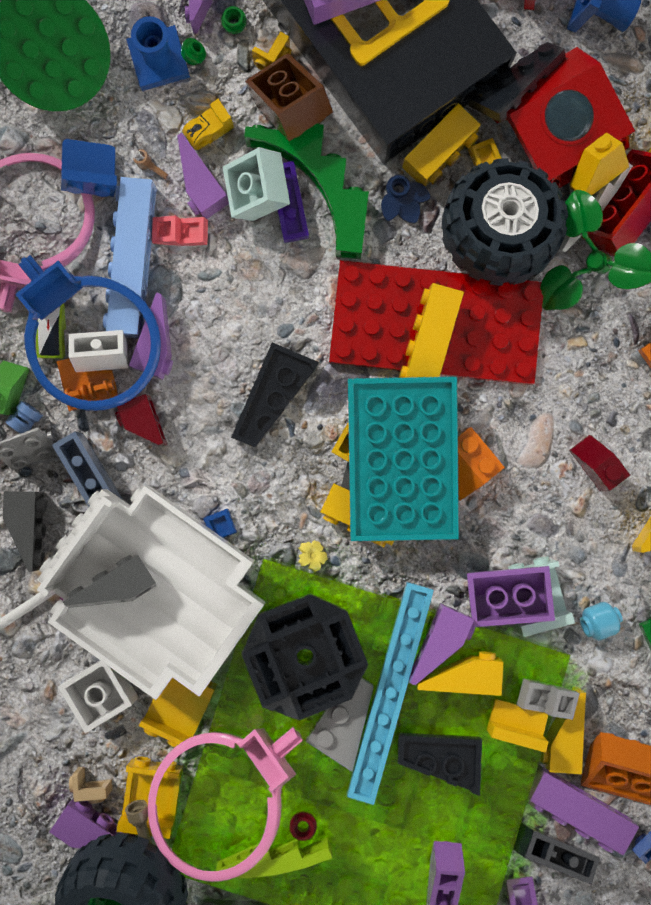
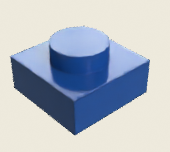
M651 831L648 834L640 835L634 842L635 846L632 848L634 853L645 864L651 860Z

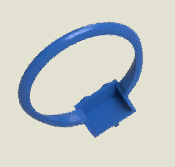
M32 255L22 258V262L18 265L30 278L31 282L15 295L29 311L25 327L24 345L31 369L42 387L54 398L66 405L92 411L115 408L136 397L152 379L161 353L159 327L147 303L133 290L114 280L99 276H74L60 261H56L44 271ZM83 287L107 288L127 297L140 310L149 328L151 348L144 372L128 390L110 399L87 401L63 393L47 379L37 359L35 347L36 333L39 325L37 320L40 319L42 321Z

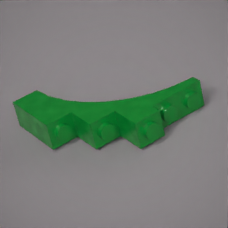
M317 123L291 141H288L279 130L267 129L263 125L245 126L244 138L246 147L256 149L260 147L280 152L282 158L289 162L294 161L295 166L315 184L325 199L333 219L336 235V257L361 260L369 191H364L360 187L343 189L346 158H342L334 153L327 154L326 156L322 155L324 125Z

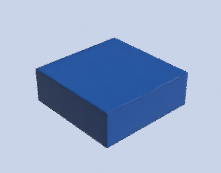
M228 508L203 518L206 526L222 538L237 533Z

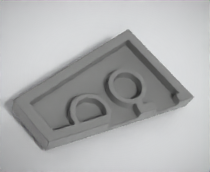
M361 678L351 700L324 710L306 739L308 744L352 772L374 687L372 683L364 678Z

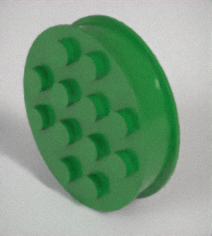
M2 0L0 2V79L8 90L23 102L47 111H68L90 101L99 92L107 78L111 57L106 29L93 7L86 0Z

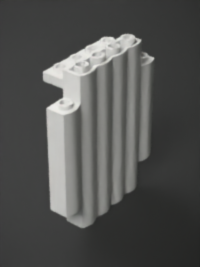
M144 486L143 489L139 487L130 499L133 502L131 506L108 489H101L100 492L96 491L87 503L90 506L84 514L80 513L73 521L71 526L74 529L69 536L65 535L56 545L58 551L54 557L48 558L39 570L42 574L37 579L41 583L37 591L44 596L55 593L62 598L52 607L50 613L53 615L48 623L155 700L160 696L172 678L200 697L265 604L264 600L240 584V581L255 560L150 486ZM128 555H131L132 558L136 555L140 557L157 585L136 600L130 602L68 608L63 603V601L68 599L67 594L79 586H82L83 589L93 583V577L105 570L108 573L118 567L116 563Z

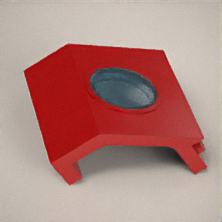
M578 47L565 53L566 59L547 78L539 79L537 81V88L532 93L526 92L521 97L522 103L516 109L510 108L506 112V120L513 128L533 168L536 170L541 168L549 176L548 180L551 183L556 182L559 188L571 182L584 149L598 138L608 133L622 142L626 150L630 148L629 135L635 132L601 63Z

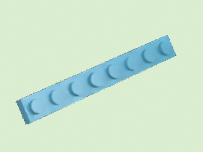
M406 582L347 791L348 798L372 805L375 803L434 590L431 588Z

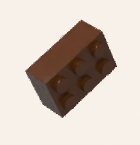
M289 53L245 80L257 108L288 141L299 137L304 131L322 122L333 113L324 86Z

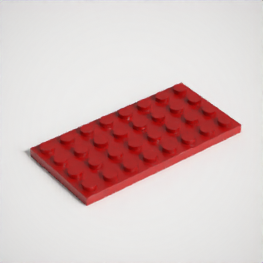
M340 260L329 356L330 364L401 371L402 366L408 365L410 356L406 355L409 341H414L417 333L416 330H413L417 314L422 315L424 305L420 304L425 288L429 289L430 285L435 283L464 292L440 375L525 385L535 384L543 295L540 288L541 282L526 280L515 285L505 282L502 286L490 285L489 281L481 278L478 281L470 277L469 274Z

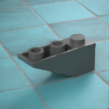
M4 491L3 520L28 572L40 570L45 561L42 539L46 535L43 513L47 509V500L44 497V492Z
M128 555L116 563L118 567L108 573L105 570L93 577V583L83 589L82 586H79L67 594L68 599L63 601V603L68 608L130 602L136 600L157 585L140 557L136 555L132 558L131 555Z

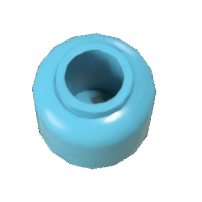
M600 602L585 608L580 618V624L586 636L598 641L619 633L620 622L623 621L617 607L613 608L607 602Z

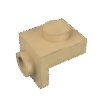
M78 767L69 779V790L73 793L74 802L88 801L90 804L103 802L112 791V779L86 782L85 767Z

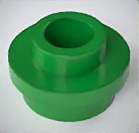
M231 6L223 12L221 23L225 31L237 34L245 29L247 19L245 13L240 8ZM234 19L238 20L237 23H230Z
M187 38L181 46L182 58L188 64L196 65L205 60V48L198 40Z

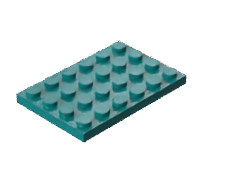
M457 377L348 379L350 541L459 539Z

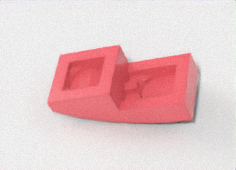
M174 215L153 217L152 219L153 244L176 246L207 245L208 219L205 217L180 219Z

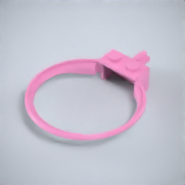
M39 153L16 154L0 160V168L5 165L10 166L21 162H41L52 165L60 170L62 167V160ZM81 193L85 212L83 226L78 237L64 251L41 261L43 264L41 268L44 271L56 261H60L64 266H67L79 256L87 245L95 221L92 194ZM0 260V310L8 313L12 312L17 290L20 291L31 280L17 263Z
M292 727L277 741L273 742L264 728L253 730L245 738L219 732L203 733L181 742L169 752L153 777L148 797V818L151 833L160 852L168 859L167 861L187 876L211 882L229 880L253 868L267 853L277 834L282 808L281 789L286 782L296 775L284 756L303 741L301 734ZM205 743H217L231 748H235L238 745L239 748H243L270 786L268 790L273 796L267 797V823L257 848L247 859L238 865L220 871L199 870L180 859L165 841L157 815V791L167 768L186 750Z

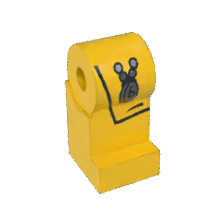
M219 99L210 104L211 108L186 123L182 129V133L194 150L202 149L234 128L231 116Z

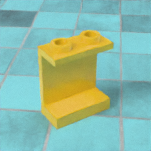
M172 678L156 700L153 698L139 726L144 728L146 734L153 737H163L168 740L167 742L171 746L176 747L181 742L194 736L218 684L210 681L199 697Z

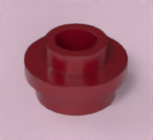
M305 811L294 814L289 824L290 833L295 839L300 841L311 839L317 830L315 817ZM301 821H305L308 823V827L302 829L298 824Z

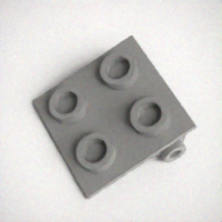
M37 427L0 441V459L12 470L24 468L38 460L48 459L52 455L57 454L52 446L54 444L53 441L56 440L53 431H42Z

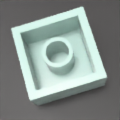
M258 147L223 166L231 218L255 221L290 204L280 152Z

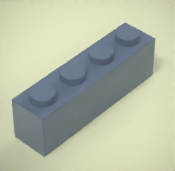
M74 431L52 445L86 504L90 497L96 491L100 492L101 489H108L122 499L84 433Z

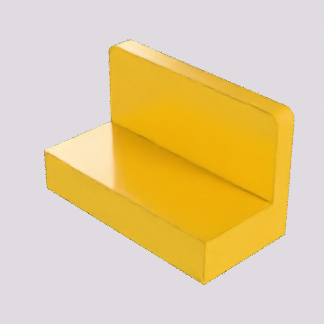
M495 699L487 731L491 738L546 753L549 742L543 734L548 714L522 709L517 704Z

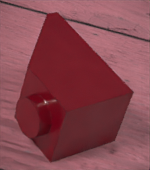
M144 394L117 406L118 412H115V416L120 427L124 426L125 430L157 445H168L151 396Z
M588 435L569 449V452L599 491H611L631 476L617 456L592 435Z

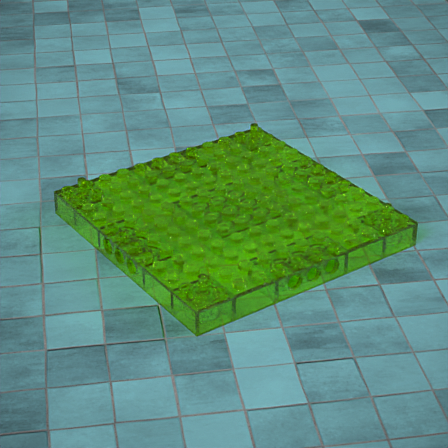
M265 556L253 590L255 595L265 601L259 613L309 593L348 611L368 662V667L362 678L374 686L358 748L359 752L401 599ZM429 608L416 656L437 611L435 609ZM257 614L236 644L209 733H227L245 738L253 730L264 728L273 742L277 741L292 727L301 734L303 741L284 756L296 775L286 782L281 789L282 808L280 824L271 846L274 849L295 840L290 833V820L294 814L305 811L315 817L317 830L311 839L300 841L302 848L328 837L332 847V858L304 869L265 877L232 878L211 882L194 879L182 872L180 874H183L185 878L269 905H426L434 841L462 843L465 875L458 905H497L542 752L491 738L487 731V726L494 700L500 699L517 704L523 678L561 687L571 655L562 649L489 626L475 627L471 639L465 640L464 645L433 671L470 655L479 656L481 651L496 653V657L503 661L502 696L417 690L416 685L408 681L375 803L372 805L348 798L347 791L353 772L306 742L307 737L324 711L302 720H297L276 711L262 708L242 657L243 649L258 617ZM302 649L298 652L297 656L302 661H308L312 658L313 653L309 649ZM548 715L545 731L543 734L545 738L547 737V733L553 717L550 715ZM398 733L481 737L480 796L460 786L456 787L448 784L445 780L435 776H428L398 764ZM205 743L172 847V851L180 859L199 870L216 871L218 861L260 843L265 832L268 816L267 797L273 796L268 790L270 786L243 748H239L238 745L235 748H231L217 743ZM301 821L298 826L305 829L308 827V823Z

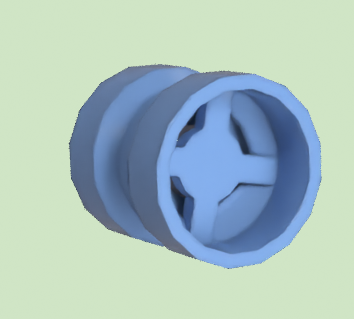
M21 400L16 406L17 411L9 415L5 422L21 434L32 430V425L35 422H39L43 414Z

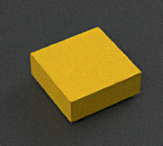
M493 138L470 146L468 149L474 166L484 162L492 164L493 160L502 159Z

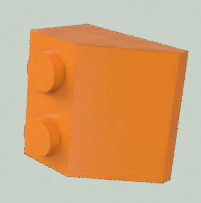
M472 427L466 428L458 435V500L461 501L505 468Z

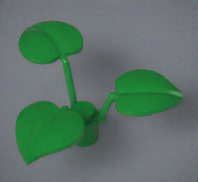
M582 190L573 191L565 201L568 211L566 236L575 238L582 234L592 252L586 259L587 267L585 269L571 273L567 266L559 265L546 273L540 286L543 295L542 308L546 311L565 310L576 305L582 297L583 284L575 277L585 273L589 274L592 271L598 274H605L609 271V281L620 289H636L651 283V252L641 244L629 243L616 251L613 261L610 255L599 251L598 247L589 238L587 232H594L601 227L603 222L602 208L598 201L589 193Z

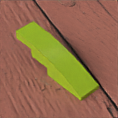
M327 837L302 848L300 841L297 839L274 849L270 846L264 857L253 868L235 878L274 876L313 866L332 858L331 844ZM259 843L218 861L216 871L238 865L253 853Z

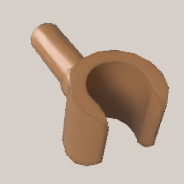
M139 149L138 151L145 158L142 161H137L133 158L136 165L142 170H152L166 180L169 174L157 167L145 150Z

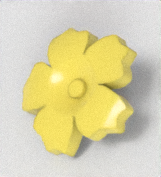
M316 540L312 541V543H301L298 549L302 554L299 555L298 563L302 567L308 565V569L313 572L321 570V565L325 564L327 560V553L321 552L323 546Z

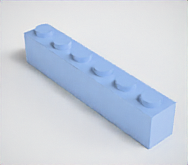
M121 177L120 186H117L115 191L118 210L114 211L113 225L116 227V231L110 243L111 252H113V262H109L108 276L111 280L133 290L146 302L152 245V219L155 213L157 188L152 179ZM106 289L105 298L106 303H108V313H105L103 316V327L106 331L123 330L127 338H139L144 326V317L140 310L127 297L116 291Z

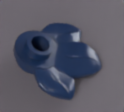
M403 175L391 177L386 185L387 194L381 201L383 217L386 221H391L399 215L401 219L408 223H417L420 216L419 203H423L431 198L427 188L419 182H410ZM401 186L403 191L398 193L394 190V187Z

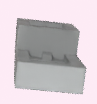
M523 678L517 706L522 709L545 712L553 717L573 720L580 693Z

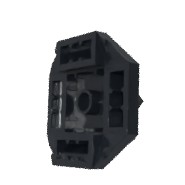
M312 593L259 613L242 652V657L262 708L276 711L297 720H302L351 700L368 667V662L348 611ZM302 649H309L313 656L308 661H302L297 656L298 652Z

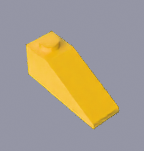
M481 651L479 656L470 655L432 671L417 683L416 687L417 690L502 696L503 661L496 657V653Z
M579 687L572 688L573 691L580 693L573 720L556 717L545 736L549 743L546 753L540 751V761L549 772L582 774L586 693Z

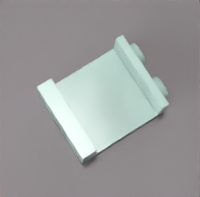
M549 556L536 558L533 560L534 564L524 566L523 563L508 566V569L549 566L555 621L516 624L518 633L523 637L575 623L573 614L566 610L555 567H559V562L553 559L549 560Z

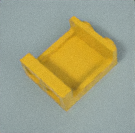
M138 756L135 759H131L127 764L126 772H128L123 810L118 820L116 832L138 835L136 826L128 822L125 808L136 800H145L148 805L151 783L161 762H154L148 757ZM175 761L170 764L164 773L156 796L158 822L163 837L166 839L171 838L175 828L183 765H177ZM148 818V821L146 822L150 836L153 837Z

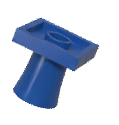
M576 0L566 29L576 33L595 15L614 26L620 32H624L633 22L639 10L641 0Z
M152 16L139 19L132 27L131 38L126 40L141 90L145 91L191 78L186 61L181 55V43L176 26L166 27L163 21Z

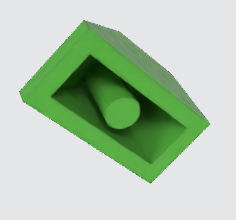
M4 360L0 364V414L9 416L16 412V406L19 404L29 368Z

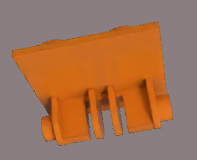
M69 358L57 361L64 390L63 393L87 401H99L118 396L113 370L75 372ZM67 405L68 411H73V410H77V409H78V408H74V407H71V406Z

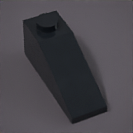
M520 821L517 822L509 845L511 849L524 858L591 885L600 857Z

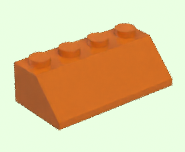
M600 732L590 744L581 778V786L651 805V746L640 743L637 740L621 738L612 733Z

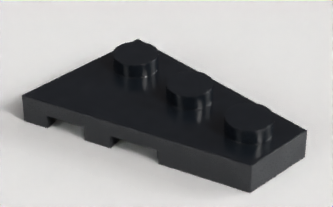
M398 733V764L428 776H435L445 780L448 784L456 787L460 786L480 796L481 737Z

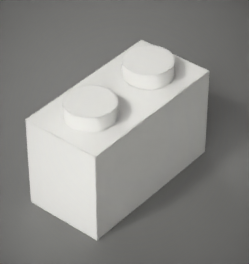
M123 330L69 334V359L75 372L129 368L128 344Z

